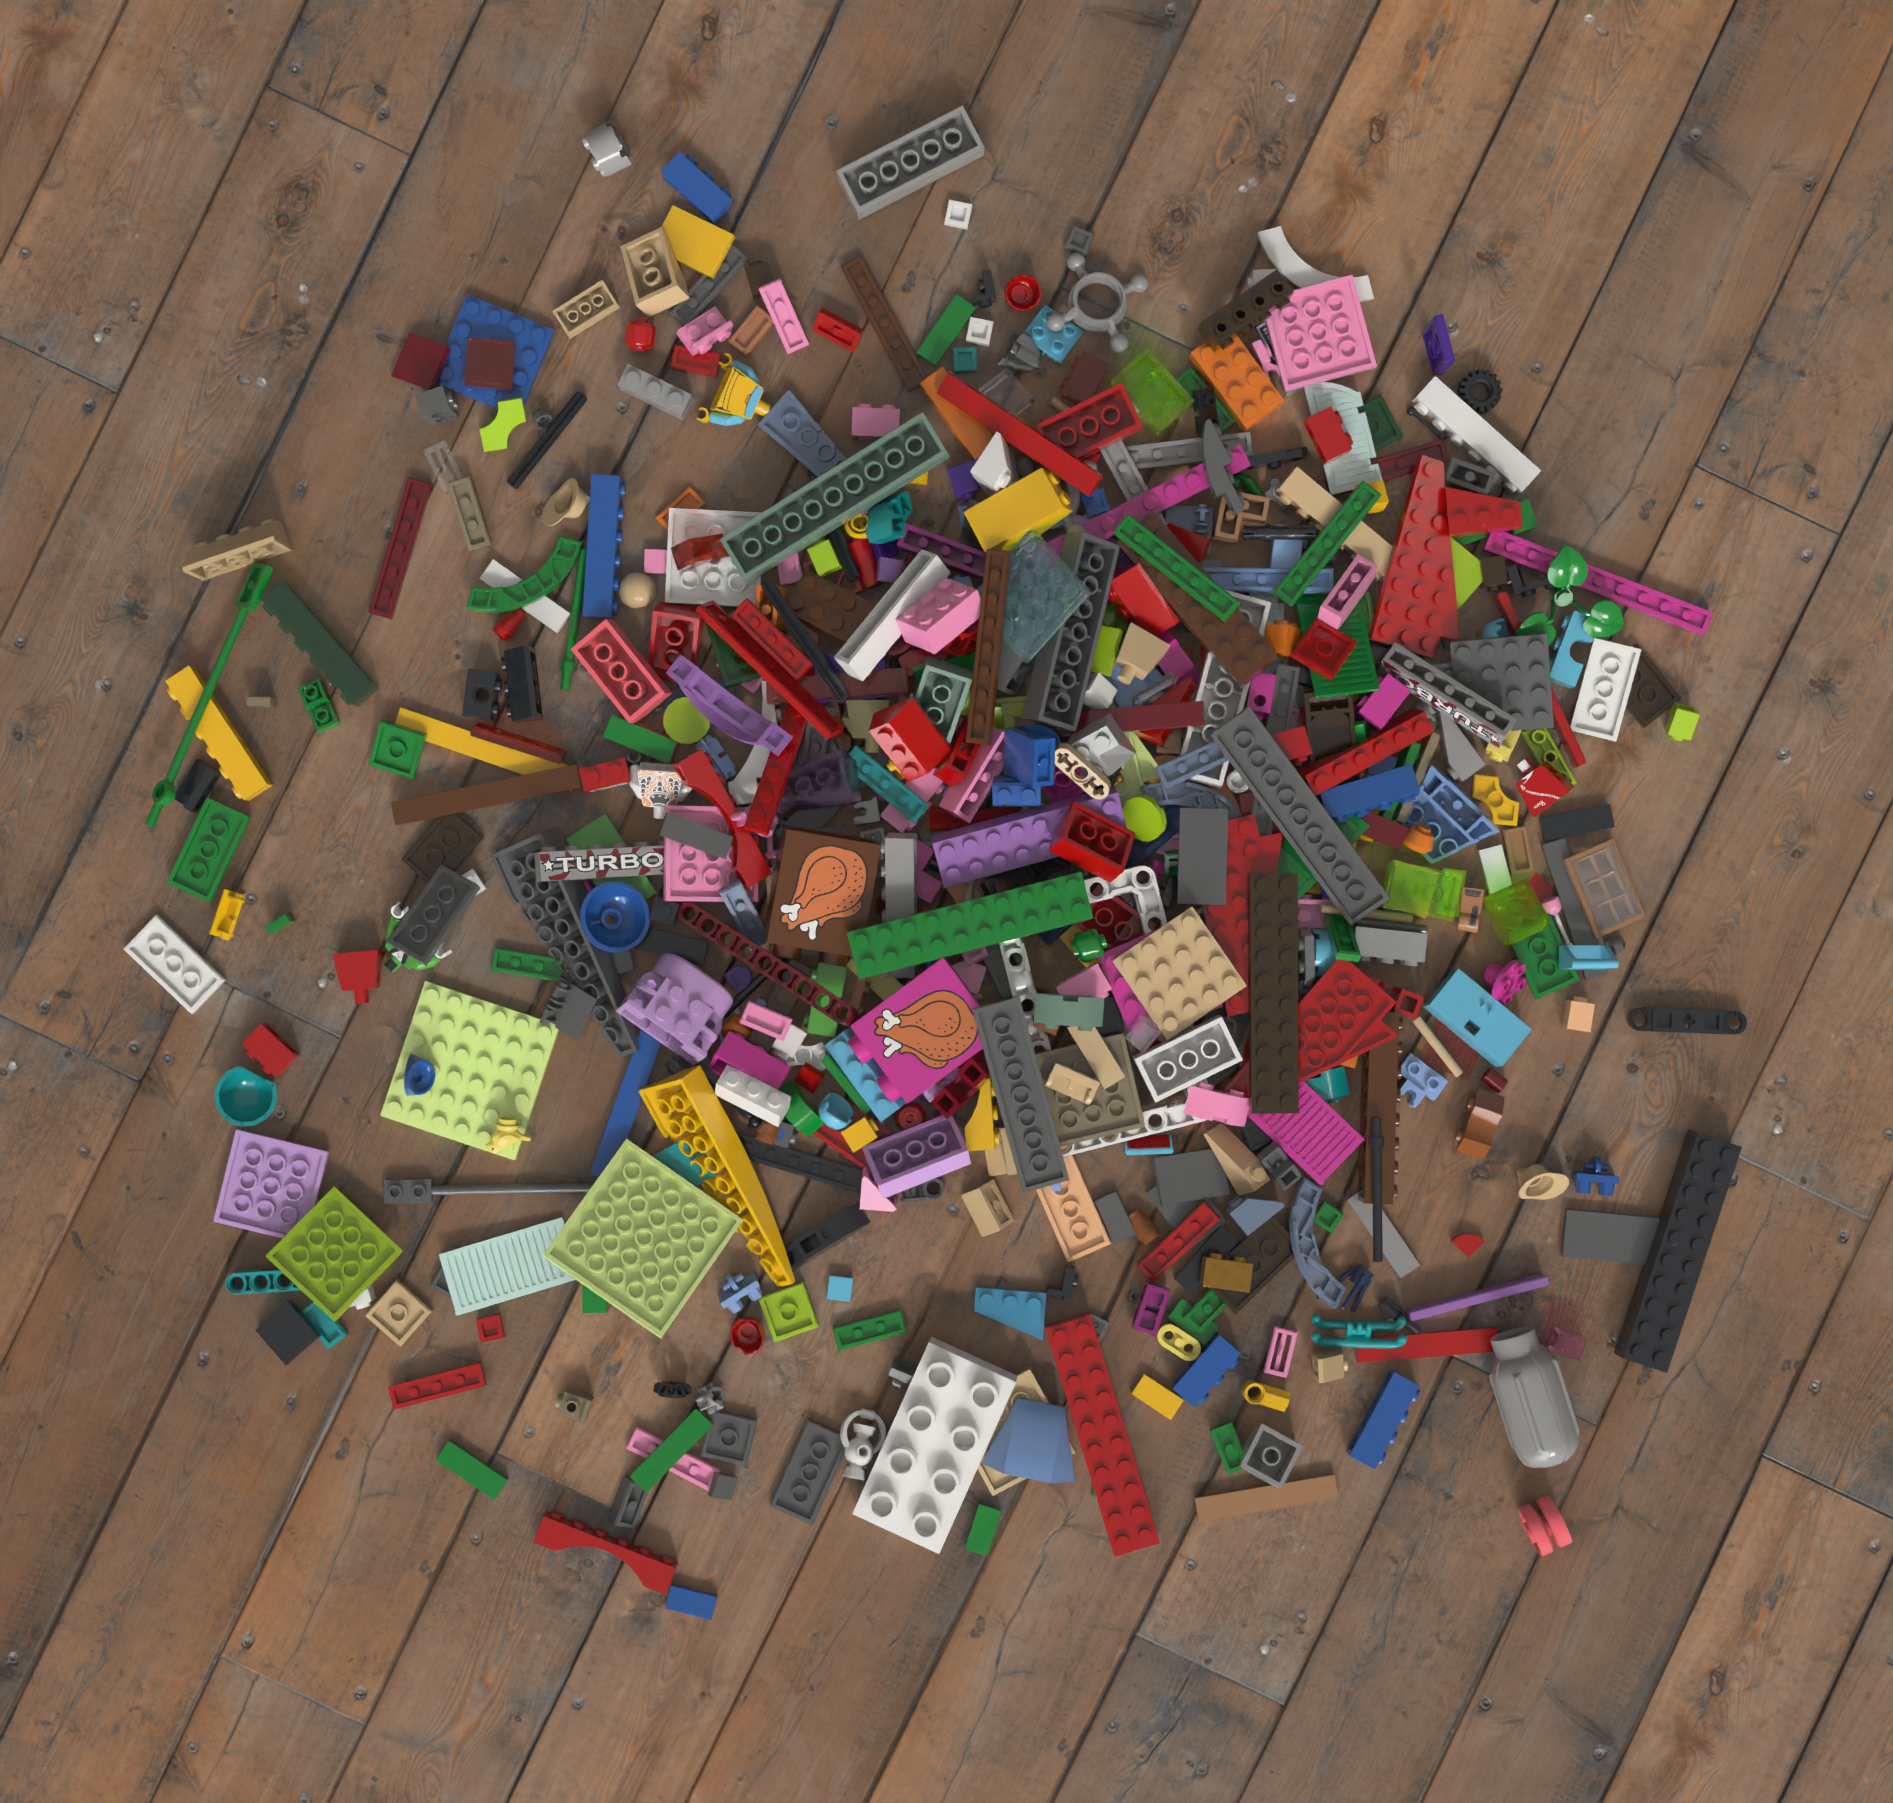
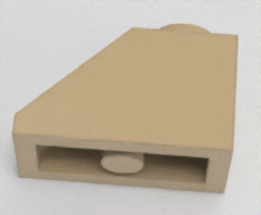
M1340 1350L1311 1352L1312 1374L1318 1383H1326L1344 1378V1371L1348 1370L1347 1357H1343V1353Z

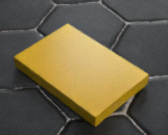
M672 205L661 226L666 233L676 260L713 279L735 239L734 234Z

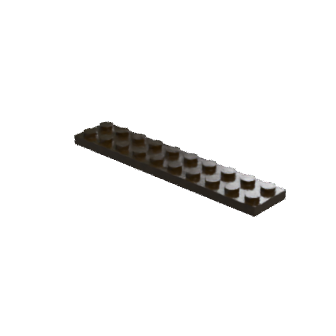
M1248 873L1249 1113H1299L1298 874Z

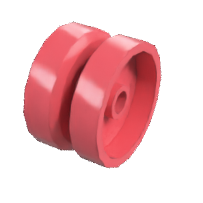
M1548 1494L1536 1501L1540 1515L1529 1503L1517 1509L1523 1528L1541 1557L1553 1552L1550 1536L1560 1548L1572 1543L1568 1528L1558 1508Z

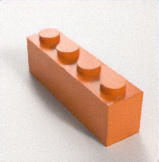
M941 367L920 382V389L972 460L979 459L995 433L937 394L947 373H952L951 370L946 372L944 367Z

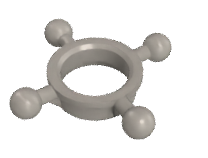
M1078 252L1070 254L1067 258V266L1070 270L1077 273L1080 280L1075 283L1068 297L1069 311L1062 314L1058 312L1051 313L1046 320L1047 327L1055 332L1060 331L1066 322L1073 319L1075 323L1085 330L1091 332L1108 331L1111 337V349L1117 353L1124 352L1128 348L1129 341L1124 334L1119 333L1116 326L1121 322L1126 312V294L1132 291L1137 293L1144 292L1149 285L1148 278L1144 274L1138 273L1132 276L1129 283L1121 285L1116 278L1102 272L1087 273L1084 268L1085 257ZM1093 283L1109 286L1118 298V309L1116 312L1105 319H1094L1084 314L1079 307L1077 297L1085 286Z
M1021 458L1016 464L1017 472L1021 476L1026 477L1035 472L1034 462L1029 458ZM1089 459L1083 460L1084 463L1097 471V465L1094 461ZM1059 477L1060 481L1067 486L1068 495L1071 499L1070 506L1073 512L1049 529L1065 525L1067 532L1086 533L1085 527L1080 523H1075L1072 519L1080 504V491Z

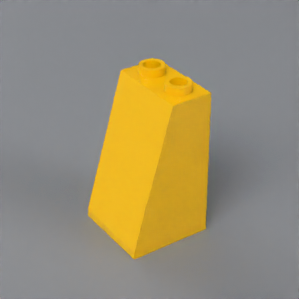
M1040 468L964 512L984 552L987 549L1011 551L1014 554L1073 512L1070 506L1071 499L1065 491H1062L1058 475L1047 469Z

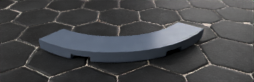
M1160 781L1140 786L1142 795L1154 798L1158 802V806L1182 805L1190 808L1228 809V820L1243 817L1241 812L1228 799L1214 790L1199 784L1181 782L1165 790Z
M1302 1177L1295 1189L1290 1210L1289 1227L1292 1250L1301 1274L1311 1289L1331 1308H1337L1347 1287L1341 1284L1322 1263L1316 1237L1313 1234V1219H1315L1317 1203L1323 1189Z

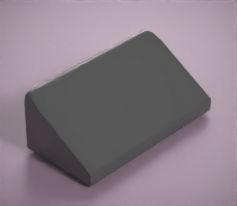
M624 1475L608 1520L615 1526L635 1529L648 1492L646 1493L629 1476Z

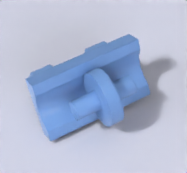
M754 1271L745 1277L742 1273L734 1277L731 1272H728L726 1274L728 1281L721 1285L723 1291L718 1293L721 1306L724 1309L727 1307L733 1314L744 1307L743 1302L740 1300L743 1296L748 1295L751 1301H756L762 1297L758 1277Z

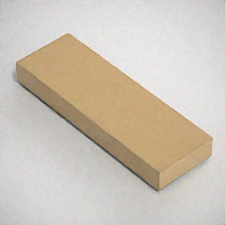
M1078 1026L1067 1027L1104 1089L1125 1077L1095 1027H1092V1031H1079Z

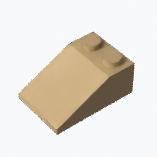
M662 227L620 246L635 304L647 317L653 316L690 298L684 276Z

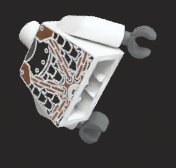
M631 752L627 754V759L631 763L629 767L630 787L637 798L642 799L643 806L654 807V818L664 819V806H677L678 802L685 800L692 788L683 784L672 764L645 763L640 752H638V759L632 761Z

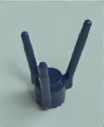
M1358 1264L1356 1268L1351 1265L1337 1279L1341 1283L1351 1275L1352 1277L1349 1280L1355 1284L1341 1306L1343 1310L1360 1288L1351 1308V1311L1355 1312L1367 1287L1372 1282L1371 1278L1374 1274L1361 1264Z

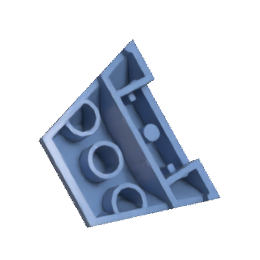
M1431 765L1420 786V793L1416 796V800H1414L1406 822L1401 823L1402 826L1409 829L1412 826H1418V824H1423L1431 829L1433 849L1426 854L1421 853L1431 864L1471 844H1475L1481 839L1500 832L1486 812L1448 775L1434 765Z
M1017 1398L982 1464L1003 1474L1047 1483L1075 1482L1065 1407Z

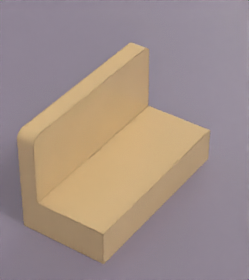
M995 1127L994 1130L999 1129L1000 1144H996L995 1149L985 1150L989 1176L1017 1174L1005 1127Z
M994 1179L962 1194V1199L982 1237L998 1232L1015 1221Z

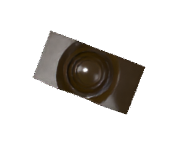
M1314 692L1303 693L1306 731L1312 749V754L1308 755L1309 764L1357 745L1352 694L1315 698ZM1359 773L1339 784L1360 780Z

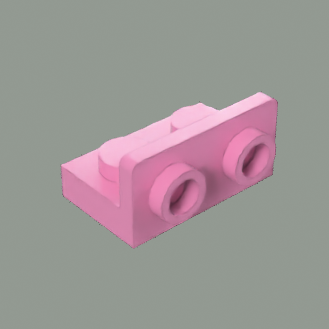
M714 306L678 329L676 334L692 356L699 352L701 354L706 353L716 341L723 342L731 335L734 324L731 320L727 322Z
M1303 895L1298 900V928L1327 929L1324 922L1325 913L1319 912L1320 903L1334 904L1330 898L1312 900V895Z

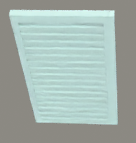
M563 1217L439 1254L455 1308V1315L465 1314L576 1280L543 1257L544 1252L565 1225Z

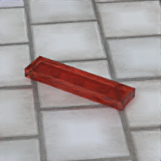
M481 722L473 726L470 736L561 764L566 759L568 752L566 749Z

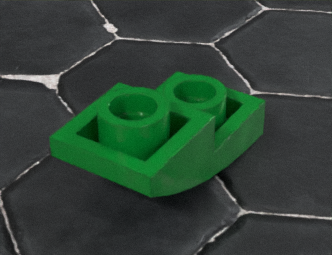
M319 678L297 687L303 704L309 711L316 732L321 734L341 725L332 702Z

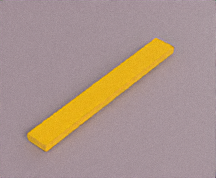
M401 707L395 721L396 724L427 733L425 740L427 742L522 775L569 766Z

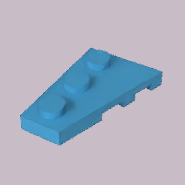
M976 1286L974 1311L1043 1340L1047 1293Z

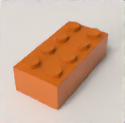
M1238 336L1233 339L1234 343L1225 350L1220 348L1216 352L1211 349L1207 342H1204L1190 353L1188 359L1207 385L1214 387L1215 396L1235 419V423L1242 433L1249 431L1282 407L1285 400Z

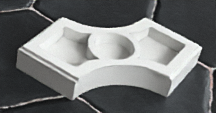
M823 1041L812 1046L801 1045L794 1058L788 1057L787 1060L775 1054V1048L770 1050L774 1057L783 1059L789 1067L794 1065L803 1066L807 1062L819 1071H823L826 1068L819 1058L820 1054L827 1051Z

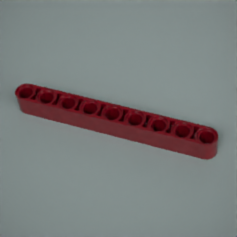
M691 902L683 903L679 907L678 917L683 923L833 1021L844 1026H850L856 1022L858 1013L851 1004L703 908ZM695 909V916L688 920V912ZM713 921V922H714V928H713V930L710 931V932H707V930H706L707 924H708L709 922ZM732 933L733 940L730 944L726 945L725 938L728 934ZM748 946H751V947H752V953H751V955L748 956V957H745V955H744V950H745V948L748 947ZM767 958H770L771 966L764 970L763 963ZM789 970L791 977L788 981L783 982L782 975L785 971ZM809 983L810 990L807 994L803 995L801 988L804 984ZM828 995L829 1004L826 1007H822L821 999ZM844 1008H848V1017L841 1020L840 1012Z

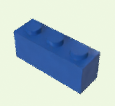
M679 151L660 172L663 180L710 223L716 225L734 206L731 199L732 194L725 187L719 188L713 183L715 179L706 170L701 172L696 167L698 165L697 162L690 155L684 156Z
M1216 1332L1206 1346L1201 1349L1198 1358L1191 1361L1171 1384L1173 1390L1193 1407L1197 1404H1203L1209 1396L1207 1392L1213 1386L1217 1387L1225 1377L1223 1374L1228 1368L1233 1369L1238 1364L1241 1353L1220 1333Z

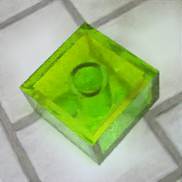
M1527 878L1483 898V909L1504 947L1548 928L1549 917Z

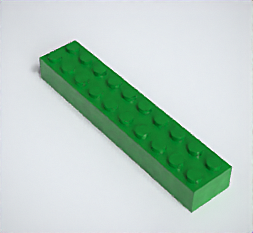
M1077 871L847 931V936L858 978L863 979L1093 919V914L1082 872Z

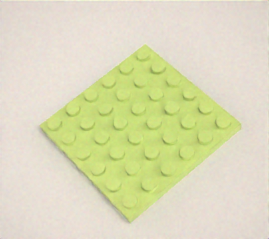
M425 981L380 1116L490 1152L485 1147V1144L491 1141V1136L497 1129L496 1124L499 1117L517 1118V1124H519L517 1130L525 1135L559 1030L555 1028L553 1023H549L548 1026L539 1022L540 1018ZM411 1053L428 1060L435 1069L434 1084L425 1094L407 1096L405 1093L404 1074ZM523 1140L517 1141L494 1154L516 1160Z
M626 1139L544 1252L543 1257L661 1339L743 1219Z

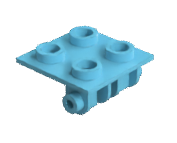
M1045 304L1025 332L1032 336L1038 349L1043 351L1042 355L1047 353V357L1052 359L1055 364L1057 362L1062 364L1067 353L1084 331L1070 321L1066 322L1060 331L1050 330L1047 327L1046 320L1051 313L1056 311Z

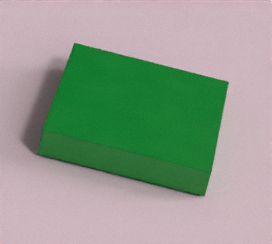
M383 719L380 720L368 765L415 779L427 733Z

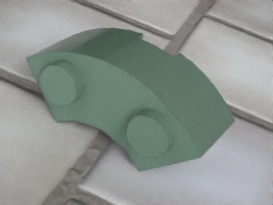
M1036 993L1034 1022L1043 1023V1028L1058 1029V1025L1078 1026L1079 1031H1092V1027H1102L1104 998L1086 995Z

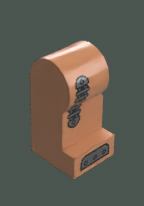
M1463 887L1458 930L1478 933L1486 890Z

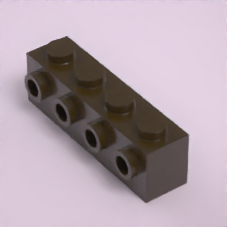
M1275 270L1203 320L1197 330L1214 352L1220 348L1225 350L1234 343L1233 339L1238 335L1244 337L1253 330L1252 326L1258 321L1262 324L1272 316L1271 312L1277 308L1281 311L1291 303L1290 298L1294 291L1280 272Z

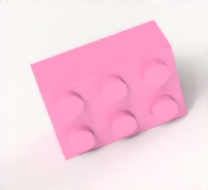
M946 578L940 581L930 592L924 594L915 604L905 609L896 618V622L905 642L936 654L979 618L981 598L977 589Z

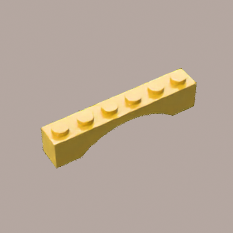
M991 1077L980 1088L977 1106L971 1119L965 1126V1140L968 1151L992 1150L996 1148V1144H1000L999 1129L994 1130V1120H998L997 1106H993L992 1096H996Z

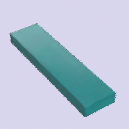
M857 745L841 762L843 766L914 824L930 806Z

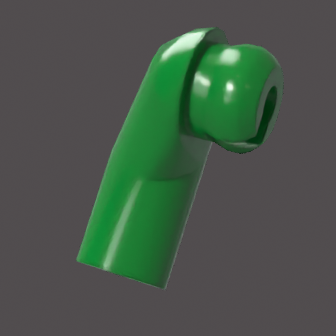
M1236 473L1233 477L1235 481L1232 484L1234 489H1239L1240 486H1243L1252 495L1262 496L1264 494L1253 477L1242 473Z

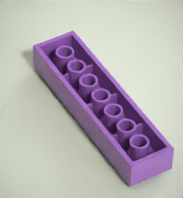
M1111 786L1109 794L1104 799H1094L1088 793L930 836L944 888L1059 857L1048 850L1056 828L1073 801L1127 828L1116 788Z

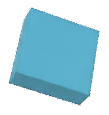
M830 1275L827 1299L850 1302L853 1277Z

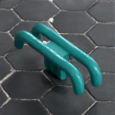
M1318 1314L1311 1316L1312 1324L1318 1328L1346 1330V1338L1322 1337L1319 1332H1313L1311 1339L1319 1346L1391 1349L1401 1347L1407 1342L1405 1334H1400L1398 1338L1394 1339L1370 1338L1372 1330L1395 1331L1403 1328L1406 1324L1404 1316L1398 1317L1395 1321L1321 1319Z

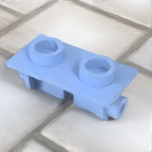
M708 735L704 739H700L694 746L696 750L702 749L710 755L715 773L718 772L724 782L737 774L735 770L737 767L728 755L721 759L718 755L724 752V749L715 737L713 738L711 735Z

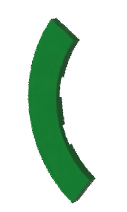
M559 536L557 544L544 566L528 578L518 582V584L497 588L472 586L466 610L482 613L507 612L523 608L542 599L552 592L569 574L579 556L583 543Z

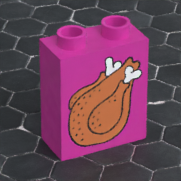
M944 957L852 1024L850 1027L856 1035L850 1038L847 1043L863 1064L872 1058L878 1063L884 1073L875 1080L886 1097L893 1103L902 1096L908 1104L983 1049L972 1008L981 1005L946 957Z

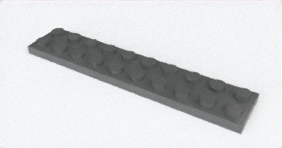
M1250 706L1210 734L1350 926L1390 899V896Z

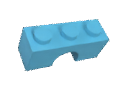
M1575 610L1568 615H1564L1560 624V628L1563 630L1560 637H1556L1551 649L1554 650L1552 658L1549 659L1551 682L1568 689L1576 686L1584 666L1571 658L1570 647L1572 643L1580 642L1588 645L1594 640V637L1588 635L1582 627L1583 621L1588 616Z

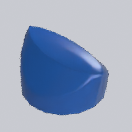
M411 1053L404 1074L405 1093L407 1096L425 1094L434 1084L435 1069L428 1060Z

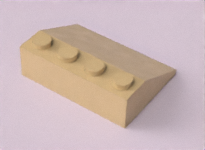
M268 519L261 522L259 527H245L238 530V534L232 536L230 534L221 535L216 538L215 542L195 544L194 549L187 551L182 569L183 572L204 581L251 565L253 562L257 563L292 551L283 523L278 520Z

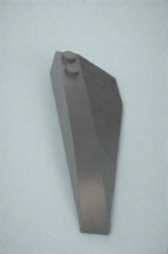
M558 826L492 854L491 858L510 900L514 905L520 904L524 911L521 916L526 923L530 921L537 932L535 936L539 942L545 943L549 949L547 951L548 955L556 959L557 962L554 963L557 968L558 965L560 966L564 978L598 999L590 1015L595 1022L597 1021L604 1029L602 1033L618 1056L623 1057L640 1050L633 1023L616 1012L625 995L610 952L594 946L582 930L580 909L587 895L582 880L536 882L534 853L541 852V847H556V851H565L566 844Z

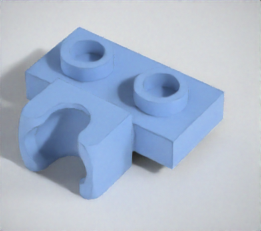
M1409 1053L1400 1064L1401 1078L1404 1081L1401 1082L1397 1089H1400L1401 1095H1404L1406 1091L1410 1092L1411 1100L1408 1105L1412 1108L1418 1106L1424 1096H1427L1432 1101L1436 1100L1448 1083L1445 1078L1412 1053Z

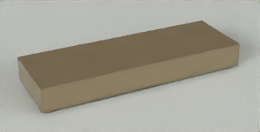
M467 476L447 482L468 551L492 545L471 477Z

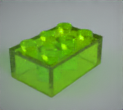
M1148 348L1119 372L1110 383L1111 387L1121 382L1123 383L1132 404L1138 409V417L1156 437L1161 435L1190 409L1194 403V399Z
M1393 860L1388 861L1383 888L1390 899L1380 905L1379 908L1443 921H1453L1462 874Z

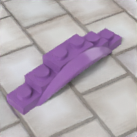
M681 654L666 672L669 677L679 684L694 707L708 721L727 735L747 744L763 745L777 756L781 754L793 738L774 722L769 721L744 704Z

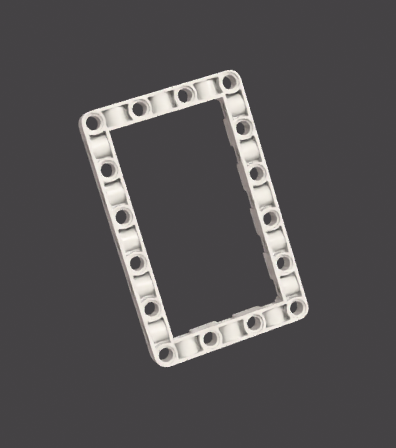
M1138 865L1124 869V872L1111 883L1098 876L1084 879L1089 903L1132 892L1144 935L1154 931L1148 927L1150 918L1158 917L1160 927L1167 923L1156 877L1150 867ZM1144 870L1148 873L1149 879L1146 883L1139 884L1136 880V875L1139 871ZM1095 882L1100 883L1103 887L1102 893L1098 896H1093L1090 893V886ZM1020 937L1001 942L999 946L1012 997L1019 995L1021 1002L1024 999H1031L1034 1002L1032 1010L1023 1011L1033 1048L1037 1045H1042L1045 1047V1051L1051 1050L1047 1033L1032 1025L1034 1022L1036 989L1023 939ZM1017 952L1021 954L1022 961L1019 965H1011L1009 963V956L1012 953ZM1193 1023L1185 1029H1183L1182 1031H1180L1178 1034L1192 1028ZM1207 1078L1193 1084L1192 1086H1199L1200 1082L1208 1084ZM1189 1086L1183 1089L1184 1099L1141 1109L1145 1127L1117 1133L1111 1137H1100L1070 1144L1065 1149H1061L1063 1156H1069L1206 1121V1119L1184 1114L1190 1089ZM1152 1114H1158L1161 1117L1160 1123L1156 1126L1148 1123V1119Z

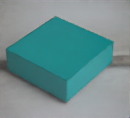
M977 347L953 348L954 373L977 372Z

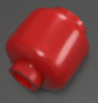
M635 316V321H628L626 323L624 342L629 346V350L648 352V349L654 347L656 326L649 323V318Z

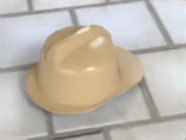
M568 479L546 502L542 512L543 523L547 526H553L564 517L573 519L579 517L590 502V495L578 486L576 479Z
M1541 1164L1517 1170L1520 1187L1518 1193L1522 1199H1551L1562 1194L1569 1185V1179L1566 1175L1551 1173Z

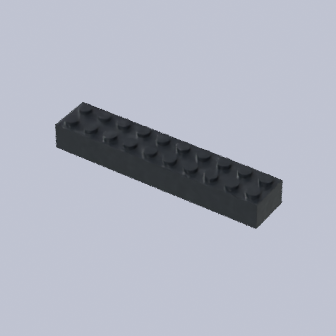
M1688 1129L1659 1216L1660 1221L1645 1265L1643 1264L1614 1354L1662 1372H1668L1742 1149L1741 1146Z

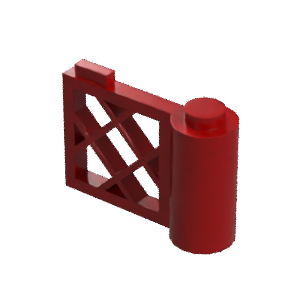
M851 538L848 547L861 578L854 581L856 588L848 591L856 594L882 585V582H876L878 562L869 539ZM810 555L806 556L807 561L803 562L805 571L806 569L811 571L810 566L814 565ZM844 569L843 571L838 570V572H841L839 580L836 584L838 586H840L844 578V575H846Z

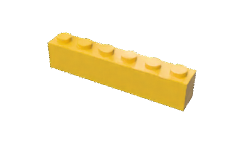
M187 666L165 682L169 686L167 692L173 700H178L182 706L180 708L182 715L189 720L194 713L206 683L195 667ZM212 694L195 734L200 740L204 739L208 746L206 747L207 753L213 760L217 759L221 765L219 767L221 774L225 779L229 778L233 783L232 790L239 799L242 798L243 800L250 801L273 785Z

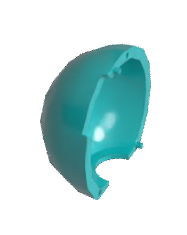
M241 1066L227 1071L217 1082L214 1092L215 1106L220 1115L230 1124L241 1127L254 1126L266 1120L274 1111L278 1099L277 1087L274 1083Z

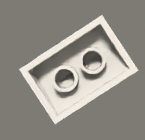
M996 432L970 471L984 493L990 497L1019 481L1015 456L1002 435Z

